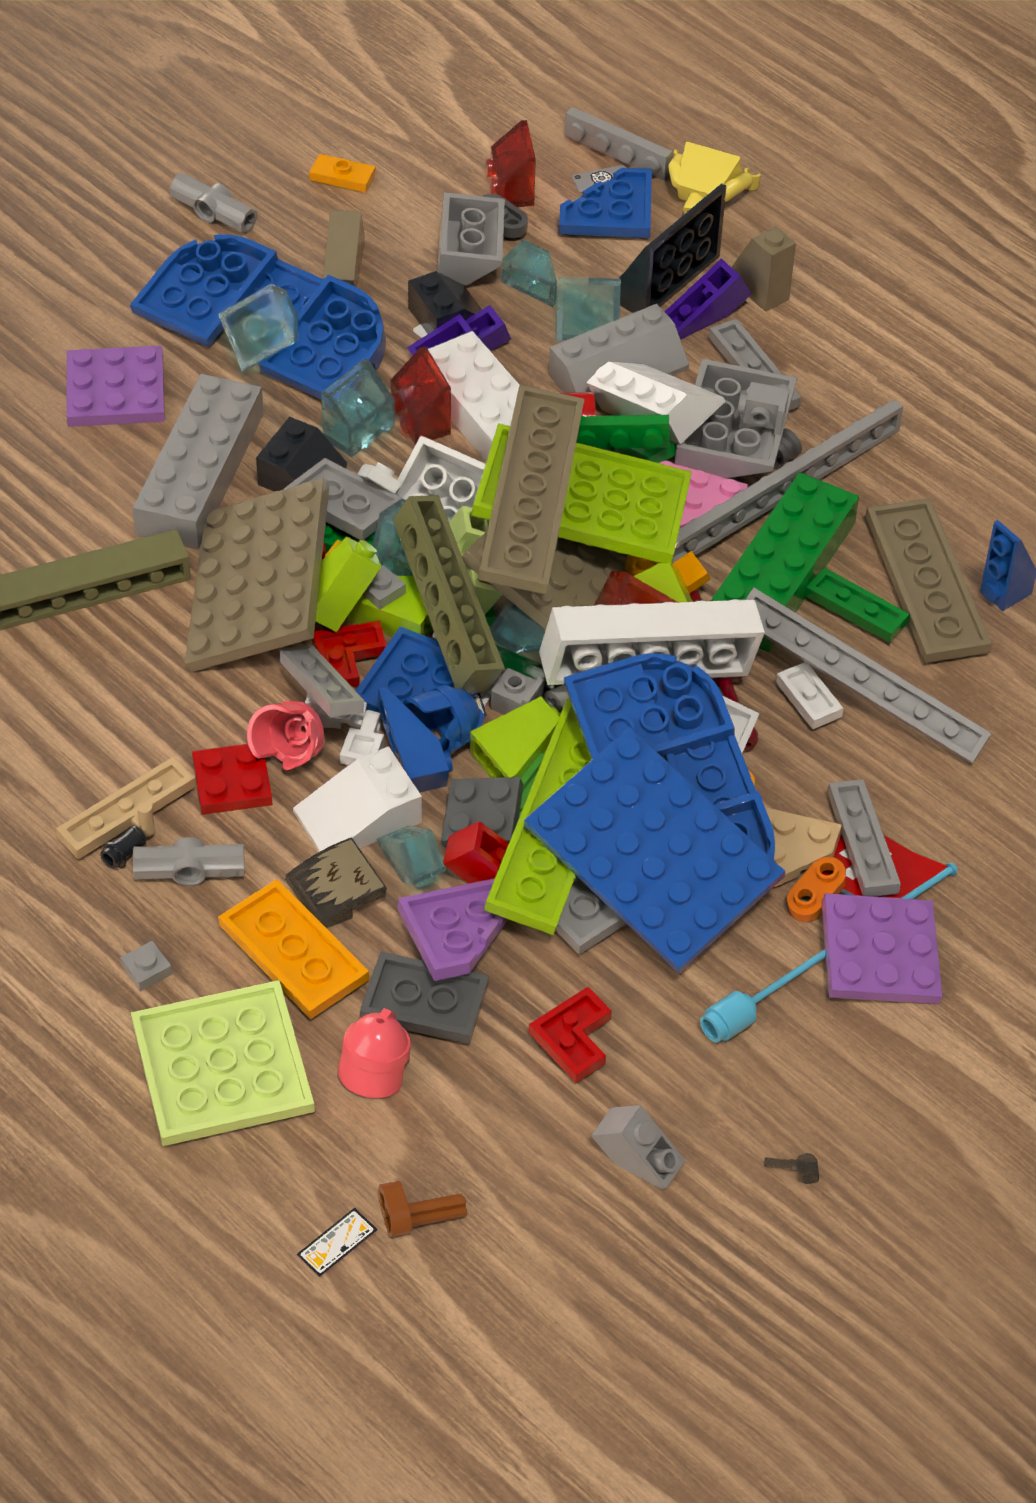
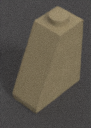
M330 210L323 279L327 275H331L357 287L365 245L361 212Z
M776 226L752 238L731 267L741 276L752 293L749 298L765 312L788 301L790 298L796 243Z

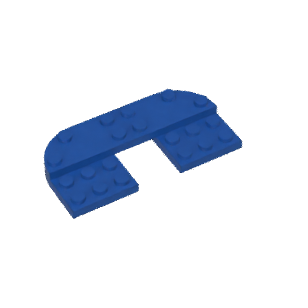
M219 234L214 235L215 240H208L197 244L195 239L181 246L164 261L131 302L130 307L133 313L206 347H210L240 308L285 328V331L259 363L260 371L338 408L346 401L370 368L375 370L378 368L386 347L385 331L379 308L367 293L331 275H327L325 279H322L279 260L275 250L237 235Z
M649 653L632 656L564 677V684L591 760L630 727L660 756H664L665 760L774 860L775 837L771 821L759 791L756 792L735 737V727L724 698L716 683L704 670L697 665L693 668L688 664L677 661V656Z

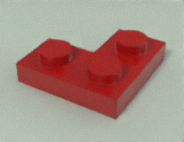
M380 621L343 626L337 632L332 629L314 631V647L351 687L360 685V676L355 660L380 656L387 646Z
M586 987L531 1022L528 1033L567 1075L577 1083L606 1064V1055L587 1035L610 1021L612 1011L589 987Z

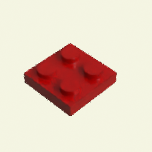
M248 744L192 751L201 815L273 805L266 759L255 757Z

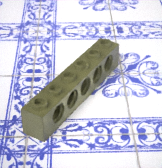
M439 495L409 496L393 518V522L454 686L466 692L488 691L505 668Z

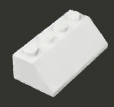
M608 361L586 382L591 392L594 393L600 408L609 414L616 416L669 415L670 440L678 444H682L726 402L718 394L644 364Z

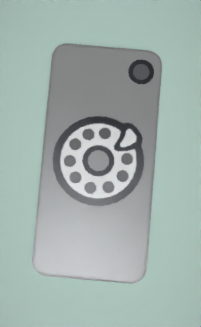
M618 165L574 174L572 179L578 190L582 192L599 181L605 183L613 178L614 172L626 167Z

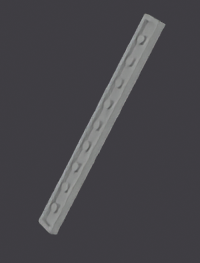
M892 400L883 407H878L873 413L861 420L855 421L851 426L838 434L832 435L818 446L810 448L805 454L791 462H787L783 467L770 475L762 477L758 482L745 490L739 491L732 498L714 506L710 511L697 519H692L687 525L679 529L672 563L690 551L697 555L774 508L799 472L820 480L900 431L903 405L896 400Z

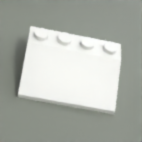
M420 436L398 478L401 484L395 495L404 499L403 504L409 496L439 495L447 519L450 521L463 505L473 508L485 463ZM394 517L382 525V527L397 533L393 522Z

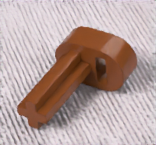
M400 1181L379 1184L380 1207L390 1237L410 1234L414 1226L467 1216L465 1196H462V1193L408 1203Z

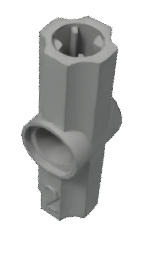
M181 172L174 177L173 183L170 186V196L193 207L198 217L204 222L211 223L216 219L246 234L253 229L254 223L257 220V210L234 199L231 192L224 185L216 183L210 187Z
M186 837L177 840L173 846L134 847V879L173 878L175 882L183 886H194L202 883L205 877L244 876V844L205 845L200 839Z

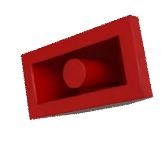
M478 821L449 835L443 865L467 883L494 879L509 843Z

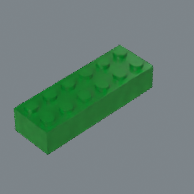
M799 472L711 601L746 600L752 589L756 588L796 613L806 598V586L826 568L854 526L859 495ZM763 636L759 649L770 652L775 643Z

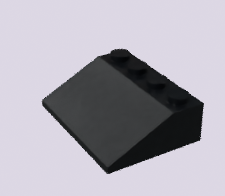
M721 183L645 246L616 282L617 305L632 313L654 304H658L661 307L720 257L726 185Z

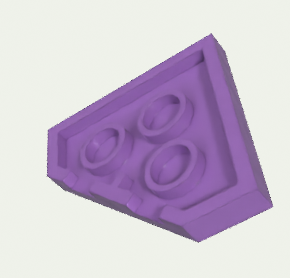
M495 878L398 898V911L434 981L469 974L507 922V918L484 910Z

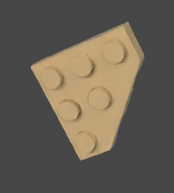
M766 808L775 837L774 861L785 870V877L774 887L799 877L800 872L809 868L816 860L822 857H834L841 836L842 824Z

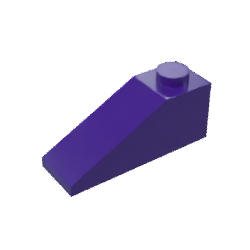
M721 258L678 298L665 313L674 322L681 340L729 316L752 293L741 276Z

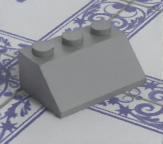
M444 192L440 218L437 272L463 285H469L502 266L505 199Z

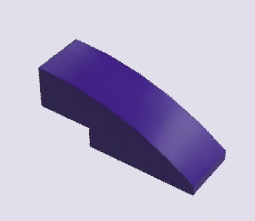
M489 305L467 320H464L461 314L457 315L407 347V349L418 363V353L471 331L476 334L490 351L511 340L505 323Z

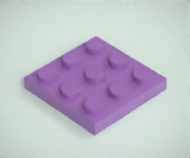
M162 346L67 350L68 427L165 422Z
M824 894L822 912L829 997L927 1004L940 1003L942 987L932 900Z

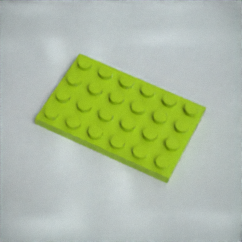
M500 423L497 425L473 504L472 516L490 521L510 430L508 425ZM576 443L558 537L616 551L621 554L648 559L653 562L671 564L692 471Z

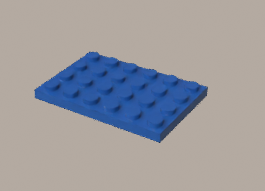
M630 727L524 820V826L678 973L682 972L785 877V870Z

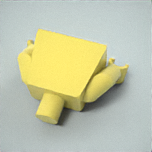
M686 142L683 154H679V150L675 149L674 157L668 164L672 185L677 188L678 197L686 201L683 207L684 213L689 211L721 183L726 185L725 202H728L745 189L756 190L759 187L762 175L760 173L751 175V169L745 168L744 173L741 174L742 167L739 156L691 142Z

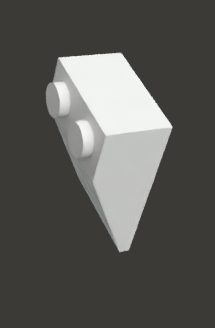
M388 746L356 759L293 808V812L319 854L322 855L331 849L340 847L337 845L352 840L355 846L360 849L422 823V796Z

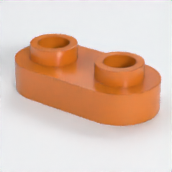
M822 857L816 860L797 881L787 896L788 911L793 918L801 922H810L821 916L823 913L822 899L824 894H839L845 887L846 869L841 861L833 857ZM831 870L833 874L826 876L822 872ZM803 896L811 897V900L807 902H803L799 899Z

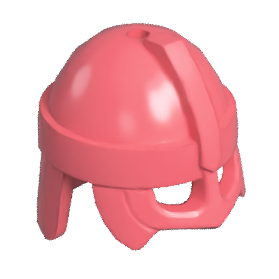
M285 701L266 705L252 715L247 728V742L255 757L275 756L283 762L282 768L284 770H290L303 765L321 752L324 746V730L320 717L308 704L301 701Z
M383 1008L381 1013L366 1014L351 1024L345 1032L338 1064V1078L348 1090L357 1095L369 1098H384L397 1093L401 1088L404 1067L407 1061H410L411 1041L407 1031L397 1021L394 1012Z

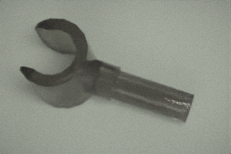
M810 1153L798 1156L797 1160L765 1157L764 1167L798 1171L799 1181L805 1184L819 1181L818 1161Z

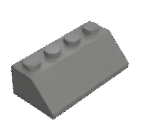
M658 304L551 346L549 350V376L564 393L591 392L586 382L608 361L644 364L671 376L689 369V362L675 324ZM595 399V408H597L599 404Z

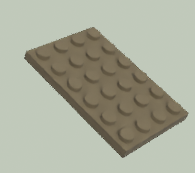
M324 478L305 482L224 508L215 509L209 513L203 529L184 663L190 672L314 638L329 496V485Z

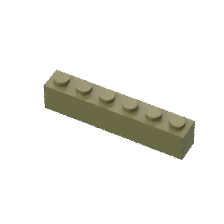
M177 529L0 575V630L191 580L189 556Z

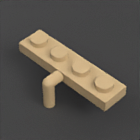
M172 757L57 827V838L77 859H80L132 825L140 828L146 837L152 836L155 831L153 813L195 787V778Z

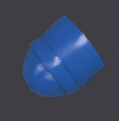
M448 685L438 686L429 692L409 697L403 702L431 732L437 730L441 737L439 740L443 752L448 751L450 755L461 746L470 742V731L482 726L485 716L471 694L463 689Z

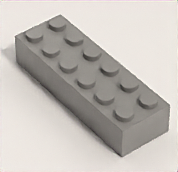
M200 374L133 506L136 536L148 537L177 529L184 547L199 550L207 516L211 511L219 508L264 415L262 387Z

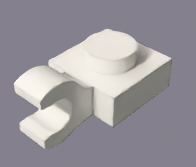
M366 710L361 728H349L340 753L341 764L350 765L356 759L383 748L384 734H379L381 729V723H378L381 715L379 712Z

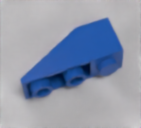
M997 520L993 524L980 592L988 601L1004 611L1032 594L1036 579V567L1022 540Z

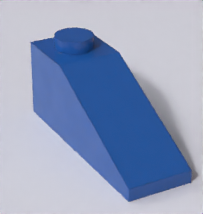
M386 686L380 687L378 689L377 706L393 754L419 793L446 787L448 774L453 771L449 752H443L440 740Z

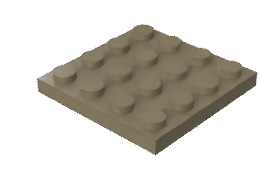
M487 532L469 547L462 556L464 563L477 574H479ZM558 537L546 594L491 582L488 583L546 630L552 607L608 605L613 600L608 590L630 579V574L598 547Z

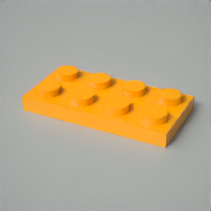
M275 879L218 916L219 926L272 981L280 980L282 991L310 1020L369 981V971L278 879Z

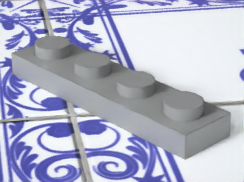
M571 107L566 112L565 137L632 167L652 169V176L665 181L670 176L668 164L672 160L671 150L574 107Z
M737 319L709 328L710 340L730 364L782 374ZM795 389L789 410L800 407L801 396Z
M313 645L280 649V663L329 717L345 719L352 714L363 713L364 699Z
M864 779L829 783L828 796L837 822L842 824L841 834L862 895L881 896L898 894L901 883Z

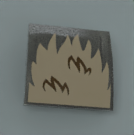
M352 837L329 846L306 859L287 873L285 878L300 902L326 928L352 919L355 908L386 897L387 891L386 885Z

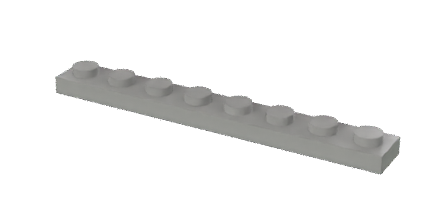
M753 588L746 600H755L765 632L764 637L968 763H974L989 740L991 733L756 588Z

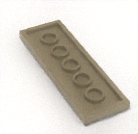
M926 498L867 507L865 517L904 611L910 614L908 623L924 663L990 653L991 640L931 499Z

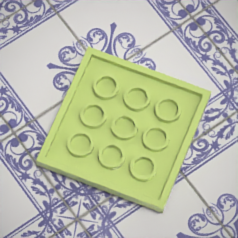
M280 980L131 1012L132 1024L162 1146L315 1112L313 1097Z

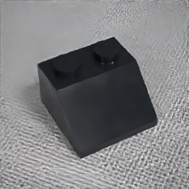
M437 271L408 280V309L427 334L461 314L464 320H467L482 310L463 284Z
M288 417L256 457L257 481L261 487L274 492L284 490L286 486L324 458L345 469L347 461L318 427Z

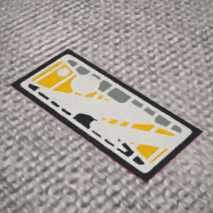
M353 1208L296 1255L320 1277L378 1229L356 1208Z

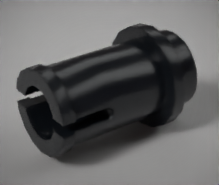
M132 825L113 842H106L103 845L100 856L103 862L112 869L123 867L126 864V859L133 854L134 847L144 846L147 838L140 828Z

